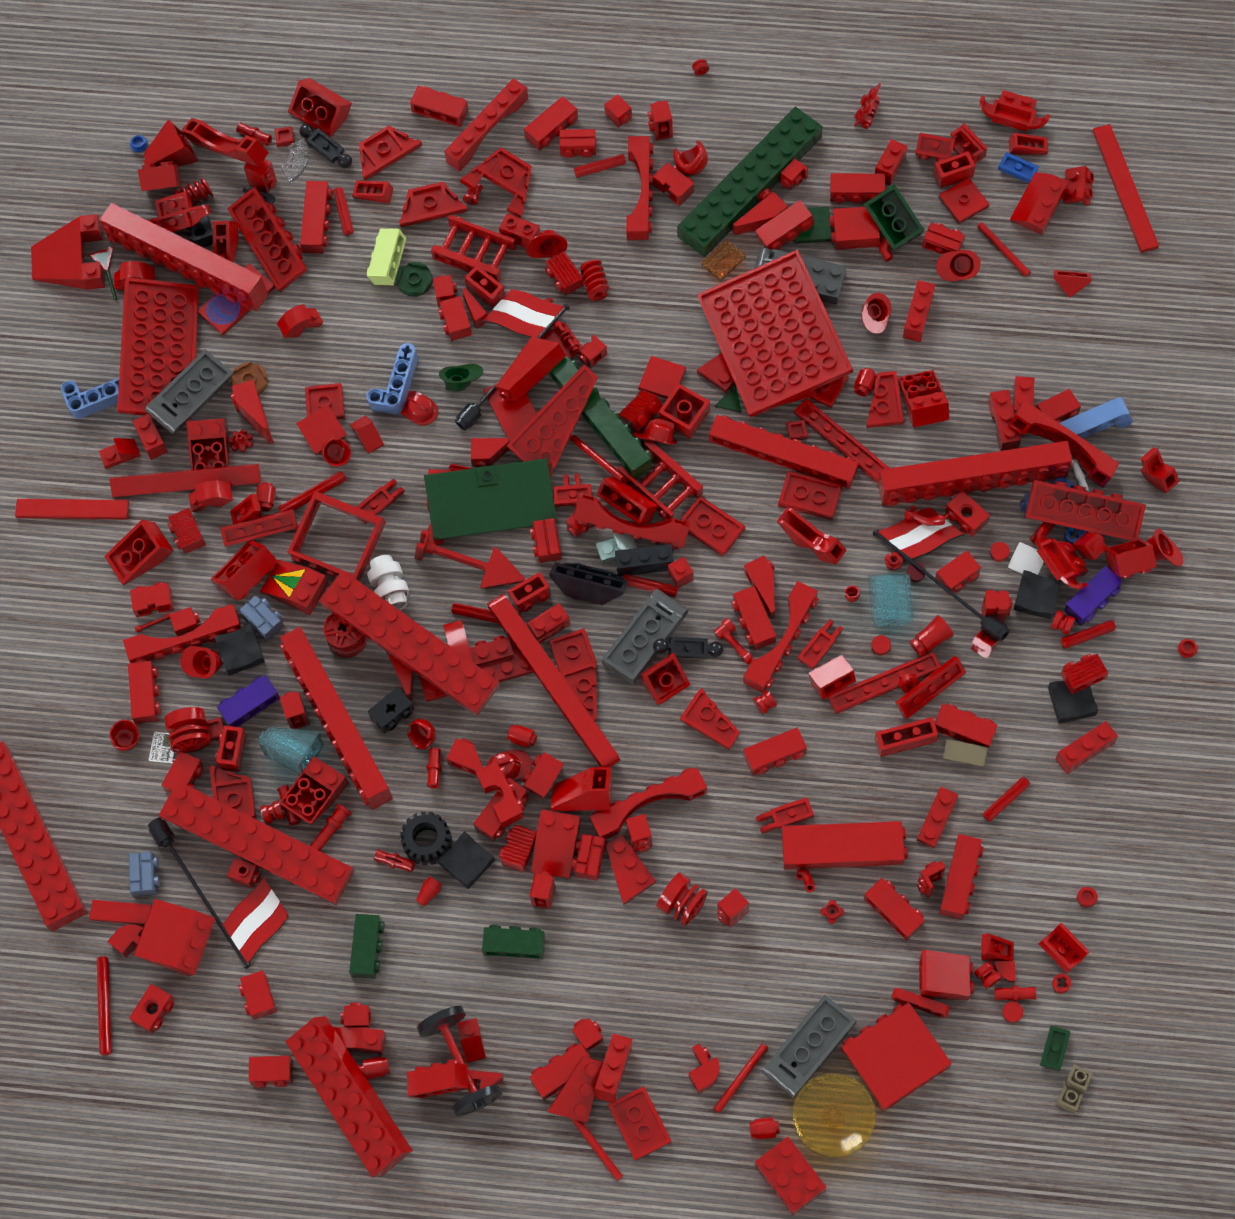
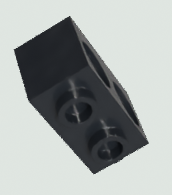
M208 215L204 216L194 227L186 228L190 230V233L187 234L190 242L203 248L213 245V229Z

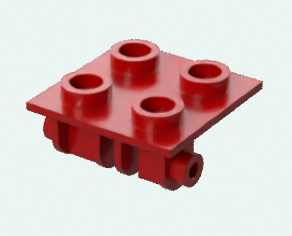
M881 83L875 88L872 87L867 95L864 94L861 98V107L854 116V119H856L854 127L861 124L862 128L868 129L872 125L880 103L877 94Z
M556 321L554 329L545 333L541 338L559 343L569 359L581 353L582 346L566 322Z

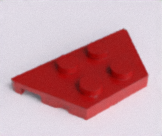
M389 125L360 142L359 150L363 179H369L420 148L422 142L419 139L414 140L408 137V134L399 132Z
M444 182L434 183L408 190L407 200L404 203L403 214L399 224L401 228L468 212L467 206L458 199L454 192L449 190V187Z
M209 766L213 798L255 818L251 778L228 770L225 771L215 766Z

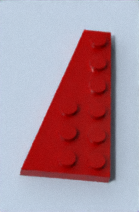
M584 364L506 446L523 462L547 458L551 478L598 377Z

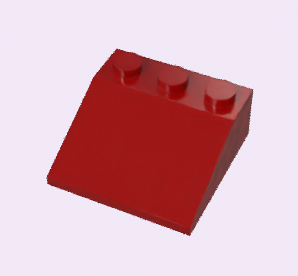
M154 899L133 956L185 976H193L196 973L215 918L192 909Z

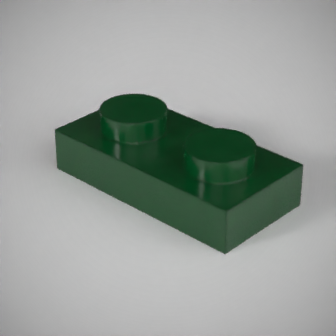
M1050 1026L1039 1066L1060 1072L1071 1031Z

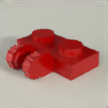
M575 473L574 476L576 485H569L568 474H563L564 486L553 487L555 507L576 505L579 493L592 496L591 484H580L579 473Z

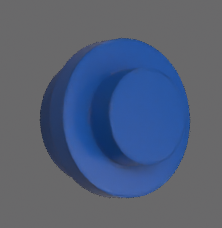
M141 135L132 137L130 141L131 149L137 153L145 151L148 147L147 139Z

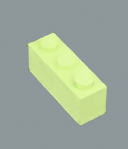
M400 229L379 230V234L376 237V245L371 255L370 266L367 269V277L374 285L394 286L407 239Z

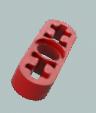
M894 988L891 999L895 1002L903 1003L904 1005L909 1002L913 1008L941 1018H947L950 1007L946 1004L900 988Z

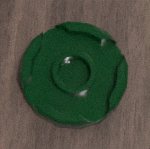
M410 262L408 265H403L397 272L396 282L398 288L407 296L417 297L423 295L432 286L433 277L431 271L423 263Z

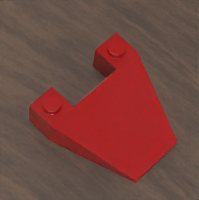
M98 214L79 216L31 246L32 279L85 290L105 288V272L101 263H85L84 242L103 240V226Z

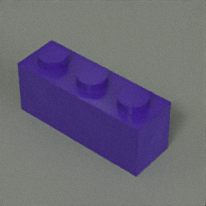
M1106 566L1087 583L1088 587L1081 589L1065 606L1064 611L1069 616L1075 617V621L1080 626L1085 622L1089 623L1096 614L1094 613L1098 609H1104L1109 603L1107 600L1111 596L1116 597L1122 590L1120 588L1122 580Z
M264 675L254 679L252 684L246 688L239 689L231 698L222 700L217 709L228 726L239 727L280 700V696L267 676Z

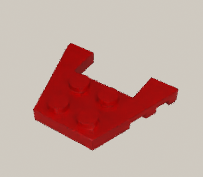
M500 148L486 158L479 166L473 168L470 173L464 175L460 183L474 191L482 177L488 179L514 195L506 211L521 218L532 166L505 149Z

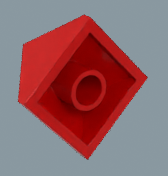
M674 653L641 674L642 684L658 705L691 685Z

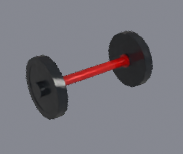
M453 1006L441 1010L418 1024L416 1028L420 1037H428L442 1032L453 1058L459 1060V1063L465 1064L449 1028L456 1025L466 1016L462 1006ZM468 1071V1091L470 1094L456 1102L452 1108L456 1116L467 1115L493 1103L500 1098L502 1092L498 1085H491L477 1090Z

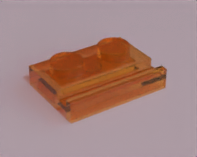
M727 239L701 262V266L705 267L720 282L746 258V255L735 245L729 243Z

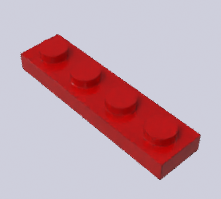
M294 509L223 526L220 527L224 546H229L296 529L298 524Z
M956 656L952 657L895 702L904 718L908 719L966 673L959 658Z

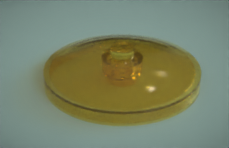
M829 1073L813 1078L801 1088L794 1102L792 1117L795 1131L808 1149L821 1156L840 1158L857 1152L867 1143L875 1126L876 1111L871 1095L860 1082L847 1075Z

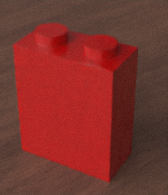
M865 207L833 209V215L829 216L830 227H833L834 231L831 232V243H835V250L879 247V227Z

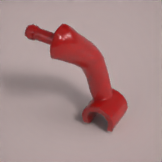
M914 505L910 506V511L905 509L904 513L906 519H914L926 526L944 525L945 519L950 517V514L947 513L944 516L937 515L927 518L916 513L917 508Z

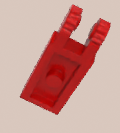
M392 479L356 507L379 515L394 500L403 495L405 490L400 487L390 495L388 492L397 484V481Z
M831 619L827 621L822 629L818 630L797 657V660L811 670H814L844 629L839 626L832 635L828 634L827 631L834 622Z
M806 797L770 809L769 812L758 815L756 820L757 822H763L773 818L774 823L760 828L761 833H767L775 829H781L782 826H789L813 818L814 813Z

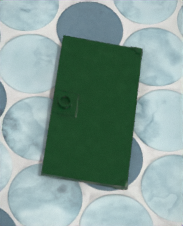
M547 458L424 475L434 541L532 527L534 521L554 518L557 523Z

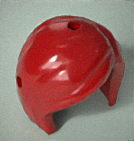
M699 140L696 141L697 145L692 149L678 152L677 148H675L673 151L676 167L685 175H698L705 169L708 163L706 149Z

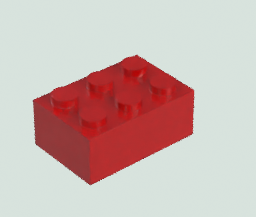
M786 1137L755 1161L756 1168L792 1216L826 1191V1185L789 1137Z

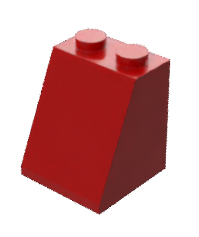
M922 950L919 958V995L935 1000H969L970 994L974 993V983L970 982V974H973V962H970V956Z

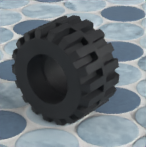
M424 811L421 812V815L417 816L416 813L413 815L414 818L412 820L410 818L406 820L407 825L403 824L402 826L403 832L400 833L401 844L410 860H414L417 864L422 862L425 866H427L428 862L434 865L436 864L435 861L452 846V836L446 821L442 820L438 814L435 816L433 812L426 814ZM424 830H432L438 836L435 843L431 846L420 847L415 844L417 835Z

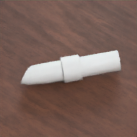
M1077 459L1072 460L1071 467L1076 481H1078L1080 486L1086 487L1085 491L1089 492L1085 475L1081 471Z

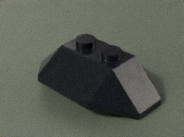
M554 563L549 573L550 578L565 596L592 604L604 605L620 597L628 585L627 580L614 572L579 563Z

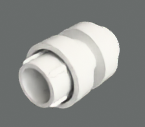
M381 555L370 561L371 569L367 573L371 586L376 588L374 592L398 610L404 609L408 605L406 598L410 595V591L406 581L401 580L403 571L400 563L393 561L390 555Z

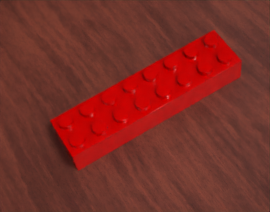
M326 1016L312 1018L285 1041L372 1178L386 1174L413 1151Z

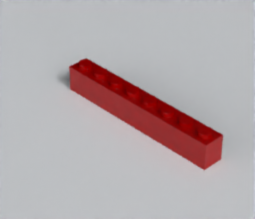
M716 415L709 432V442L812 477L842 484L843 487L848 489L851 488L858 470L859 462H856L853 458L838 456L833 451L827 452L815 445L809 446L797 439L791 440L779 433L773 434L767 432L764 428H755L749 426L746 422L734 421L725 415Z

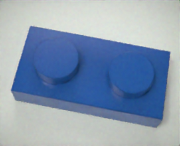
M1008 152L1005 153L998 166V170L1027 183H1030L1034 173L1039 169V166Z

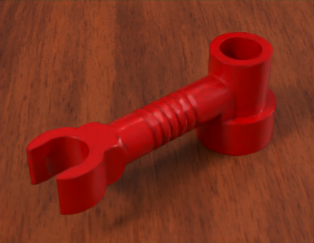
M725 618L721 625L713 631L720 640L725 638L744 662L749 665L753 660L752 655L731 635L736 630V627L728 618Z

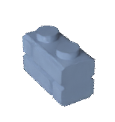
M254 596L239 611L242 617L266 641H269L284 627L281 621L283 618L276 610L272 612L269 609L270 604L264 598L260 600L257 596Z
M151 851L128 854L130 893L132 896L156 895L157 888H160L159 876H156V869H159L158 857H155Z

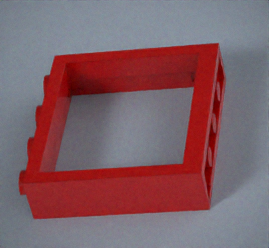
M314 491L287 553L292 557L291 560L300 564L302 561L309 563L308 567L317 571L319 568L326 570L325 573L329 576L336 577V575L340 574L341 569L299 553L320 505H325L375 525L354 574L346 572L360 582L386 521L380 516Z

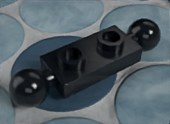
M303 124L300 127L299 133L303 138H308L306 140L307 144L331 163L338 160V164L342 168L351 166V156L343 154L345 152L344 148L318 128L314 132L313 127L309 124Z
M671 636L669 637V643L663 638H659L653 643V649L656 653L663 654L669 650V655L674 653L676 657L706 659L708 658V653L713 657H718L723 653L721 643L712 642L708 645V639Z

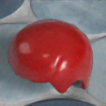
M331 438L322 447L323 459L329 465L339 467L345 465L350 460V446L340 438Z
M418 718L409 725L411 729L407 736L416 748L424 750L435 741V728L428 720Z
M124 719L115 722L110 729L112 746L119 751H129L135 748L139 742L137 725L130 720Z

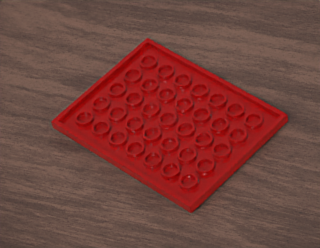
M798 249L696 294L750 418L854 372Z

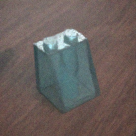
M896 573L868 576L873 623L877 624L878 627H886L892 622H897V625H908V621H913L910 574Z
M268 727L266 731L261 733L258 739V744L265 756L299 775L313 756L317 757L324 746L320 734L310 730Z

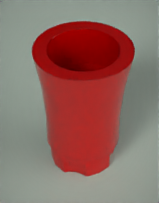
M936 615L909 643L919 656H923L926 652L929 653L936 646L953 637L954 633L945 620Z

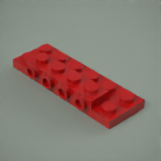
M256 187L250 189L227 208L234 221L238 222L240 231L278 291L282 292L308 271L302 261V249L292 241L294 236L289 230H285L284 226L286 224L280 216H276V207L272 203L268 204Z
M1033 480L1025 518L1131 541L1139 538L1146 504L1122 499L1123 495L1112 493L1111 496H1106L1104 491L1093 489V492L1085 491L1086 487L1074 485V488H1069L1067 483L1060 481L1050 484Z
M497 636L492 642L478 641L474 647H470L473 663L499 682L533 673L509 637ZM419 676L426 702L448 697Z

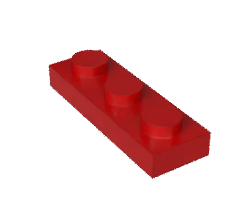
M940 786L917 837V841L932 848L936 847L959 794Z

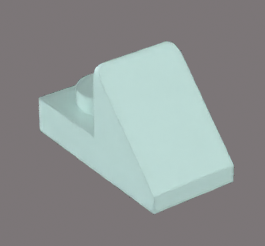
M614 533L613 539L596 543L601 563L614 560L615 551L637 548L631 534Z

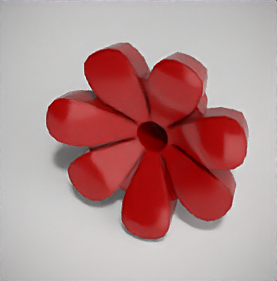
M241 429L240 433L233 431V437L229 438V443L233 444V451L240 449V452H245L246 447L251 448L253 446V443L249 441L253 436L251 433H247L245 429Z

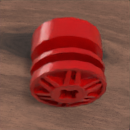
M333 613L325 620L323 632L330 650L335 655L342 658H351L363 651L367 644V638Z
M181 708L165 716L164 722L166 731L170 734L168 740L172 752L191 753L210 745L211 738L208 728L205 727L207 720L203 708Z
M679 872L666 886L656 907L667 915L676 909L674 920L677 921L682 917L680 924L687 926L701 911L708 891L706 889L699 891L700 885L695 884L689 890L691 879Z

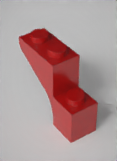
M787 507L777 520V523L796 546L812 549L823 562L836 565L847 551L838 538L824 534L792 508Z

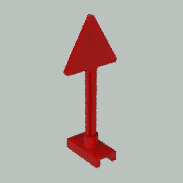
M422 529L420 543L416 545L414 559L422 561L425 553L436 554L484 570L485 574L480 585L481 589L525 581V577L497 547L493 548L490 560L486 563L436 546V544L428 541L429 531Z

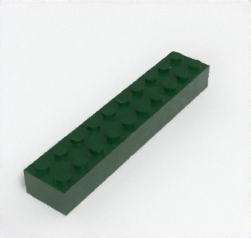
M795 106L677 226V237L703 257H706L733 229V224L759 203L758 197L766 188L771 190L780 181L781 172L794 158L800 161L822 138L823 126Z

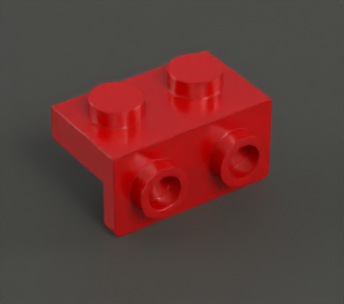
M919 133L915 155H919L918 158L923 160H929V157L935 158L936 162L952 157L955 139Z
M1087 166L1066 169L1065 180L1068 181V189L1063 197V202L1070 204L1083 201L1086 206H1089L1093 197L1092 183L1094 182V174Z
M933 861L925 866L926 869L920 871L917 888L922 895L925 894L927 899L931 897L934 889L932 883L943 878L946 867L942 861L938 863Z
M1062 923L1039 943L1044 951L1066 973H1069L1089 954V950Z

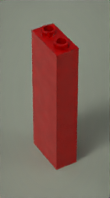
M902 821L782 826L784 870L903 865L904 860L908 859L907 847L903 845V839H906V827H902Z

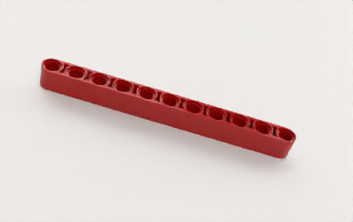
M501 594L487 603L492 615L600 767H612L621 761L617 752L507 597Z

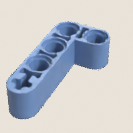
M405 343L400 346L387 390L373 388L368 391L366 398L373 411L392 415L402 412L418 361L416 350L412 344Z
M119 378L82 393L75 382H64L61 385V392L72 416L78 419L117 404ZM115 391L114 394L108 395L110 392Z
M1116 398L1067 419L1060 424L1081 438H1085L1115 424L1117 428L1127 427L1133 420L1124 399Z

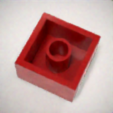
M173 161L161 162L158 167H155V163L142 165V169H138L141 191L181 185L178 164H173Z
M678 383L659 410V418L673 422L676 432L691 439L710 412V401Z
M1142 539L1114 545L1105 550L1108 568L1121 578H1130L1134 573L1138 572L1148 573L1152 568L1157 567L1153 545Z

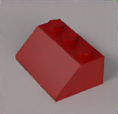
M308 78L299 80L288 113L311 125L316 130L319 128L326 135L332 137L347 119L352 103L313 79Z
M1035 172L1010 221L1043 236L1068 189V181L1053 174Z
M249 540L211 580L232 599L240 601L248 595L254 586H257L262 581V577L266 573L271 572L275 568L278 560L265 545Z

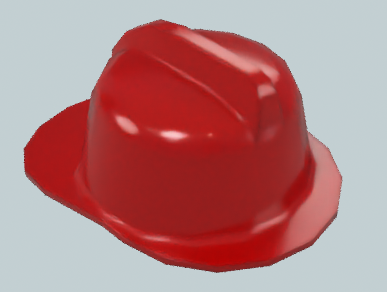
M545 230L528 242L526 253L531 258H553V256L566 251L568 243L563 236L554 230Z
M971 250L952 251L939 257L936 263V270L938 275L946 281L965 280L974 277L978 273L981 262L977 254Z
M879 292L873 293L862 306V322L871 333L880 334L887 326L892 308L891 302L886 295Z
M409 391L404 408L400 414L418 425L426 426L436 420L438 408L427 396L417 391Z
M653 419L645 430L633 432V435L640 439L653 440L670 445L677 443V440L673 437L675 424L664 419Z
M1160 528L1155 529L1154 535L1146 542L1153 545L1156 561L1168 560L1174 566H1182L1183 556L1179 548Z
M188 647L182 652L180 658L183 671L187 675L197 678H210L218 672L220 666L224 665L217 652L204 647Z
M517 749L492 756L486 765L488 766L497 761L499 767L503 766L508 776L505 779L509 777L512 780H518L523 778L527 771H531L532 760L525 751Z

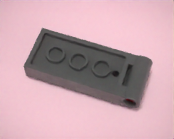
M761 248L754 268L784 256L789 252ZM801 256L821 301L837 305L847 266Z
M205 349L146 406L145 411L174 435L231 380L233 372Z
M655 589L604 655L602 664L634 685L658 654L653 649L654 641L659 638L668 641L689 610L659 589Z
M824 995L761 1072L788 1095L795 1098L854 1027L857 1020Z

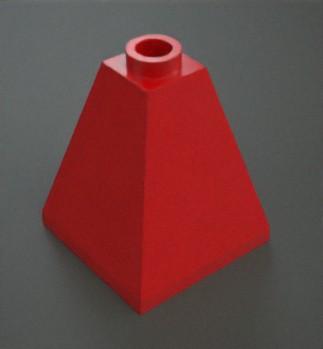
M170 119L166 121L143 154L145 158L143 160L144 164L155 163V167L160 166L161 162L173 161V164H178V166L199 161L187 137Z

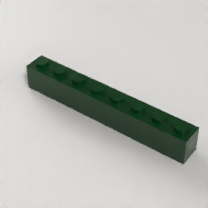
M566 355L549 372L550 377L561 389L577 373L579 367L574 360H570ZM594 386L581 415L627 472L636 479L652 468L651 460L653 458L648 450L644 451L640 440L631 435L628 425L622 424L618 413L609 408L608 401L599 396L600 393L596 386Z

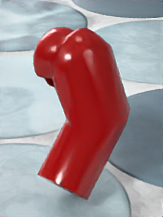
M805 868L804 870L798 869L796 878L803 880L807 892H813L815 885L809 870Z

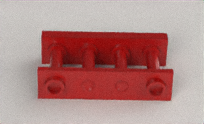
M449 215L448 222L451 229L442 246L433 245L431 249L432 258L468 273L477 265L499 282L501 273L498 266L507 249L516 250L515 239L509 235H502L464 221L459 216ZM458 230L468 233L459 252L449 250ZM475 236L484 239L475 258L471 259L465 256ZM491 242L500 245L492 264L487 265L481 262Z
M647 440L644 443V451L648 450L658 466L640 483L621 466L617 470L625 476L623 482L658 505L656 510L663 520L674 518L673 511L688 496L694 495L697 498L703 494V486L653 441ZM663 471L670 473L671 478L655 494L652 495L646 489ZM676 483H681L685 490L667 507L659 501Z

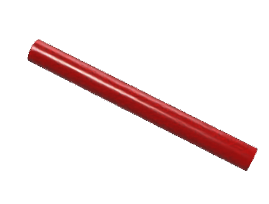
M983 222L979 223L977 228L1025 277L1029 276L1031 271Z
M576 435L571 436L570 441L618 481L623 482L625 480V476L580 438Z
M762 1043L714 1106L713 1109L720 1114L767 1051L768 1047Z
M570 1118L616 1181L622 1179L623 1175L583 1121Z

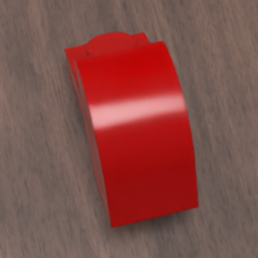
M139 261L121 263L120 270L114 273V289L118 291L124 289L125 277L155 280V267Z
M304 304L289 309L277 322L284 338L299 337L305 328L320 327L323 324L316 308L307 309Z
M1153 447L1140 459L1143 465L1141 473L1158 490L1167 493L1180 482L1175 468L1163 462L1159 449Z
M222 481L199 483L195 485V491L188 495L191 512L195 513L209 505L221 508L233 500L230 483Z
M134 924L122 926L107 942L127 958L137 946L143 928Z
M700 1043L692 1047V1051L701 1066L689 1072L688 1077L697 1093L700 1094L716 1083L719 1077L720 1066L718 1058L715 1057L709 1060L711 1058L709 1051L706 1047L702 1048Z

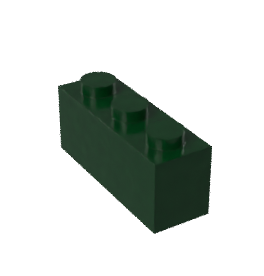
M355 915L349 969L351 977L376 979V973L380 972L378 953H382L383 945L382 941H380V934L384 933L385 923L382 922L380 915Z
M499 925L484 927L482 944L484 956L543 959L545 933L540 928L531 927L529 930H521V927L510 926L509 929L501 928Z

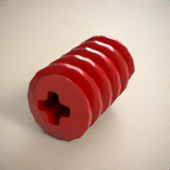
M203 178L200 179L201 184L195 180L194 187L188 183L187 190L183 186L180 187L181 192L174 189V195L185 191L189 192L192 206H195V200L201 204L202 197L206 201H208V195L214 198L208 183Z
M598 259L587 261L580 266L588 298L592 301L605 299L608 295L607 291L610 289L606 285L608 281L605 279L606 274L601 266L602 261Z

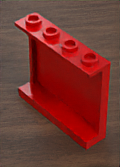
M909 1002L905 1005L903 1003L897 1005L893 1009L894 1012L889 1016L886 1014L882 1015L876 1020L877 1024L872 1027L869 1025L859 1031V1036L855 1038L849 1037L842 1043L843 1046L841 1047V1052L845 1053L876 1098L882 1112L949 1069L952 1064Z

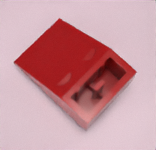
M934 370L898 377L906 411L913 428L949 420V403Z
M227 418L187 421L191 470L229 466Z
M313 756L279 804L312 825L338 799L349 782L344 775Z
M591 767L554 784L551 811L610 810L613 787L611 767Z

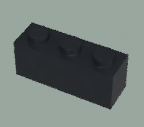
M672 544L615 551L617 575H637L668 571L667 565L674 562Z

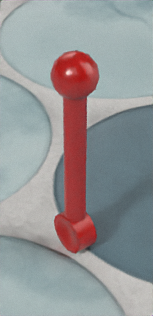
M167 613L164 617L142 626L137 625L135 626V631L139 633L144 628L164 620H170L169 614L172 613Z

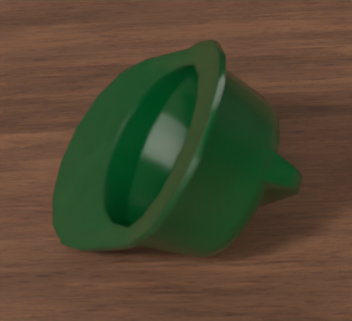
M477 364L450 366L439 371V377L444 381L445 389L457 392L465 390L471 384V381L480 378L483 374V368Z

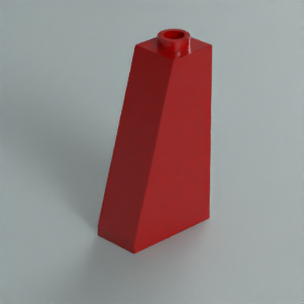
M531 337L495 386L499 391L500 397L506 401L517 402L565 358L566 354L559 343Z

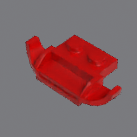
M1003 90L1000 99H995L993 105L985 100V96H981L979 101L981 110L986 116L992 118V122L1022 131L1041 128L1047 124L1050 118L1049 114L1044 118L1035 117L1037 112L1034 110L1037 103L1036 99Z
M185 191L155 200L158 217L148 221L170 232H176L197 225L204 216L210 214L209 205L192 207L190 194Z
M1041 527L1036 538L1039 547L1037 552L1057 581H1063L1074 589H1085L1088 587L1087 583L1079 584L1076 581L1078 576H1084L1089 571L1085 567V562L1076 554L1073 545L1069 542H1057L1056 539H1047L1049 529Z

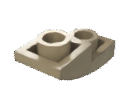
M947 739L943 759L985 767L989 748Z
M1073 1065L1056 1105L1075 1114L1093 1073Z

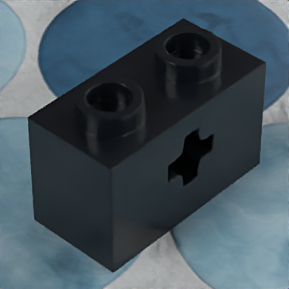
M396 687L370 708L368 714L385 734L387 731L395 729L399 721L407 719L413 713L414 707L405 694Z

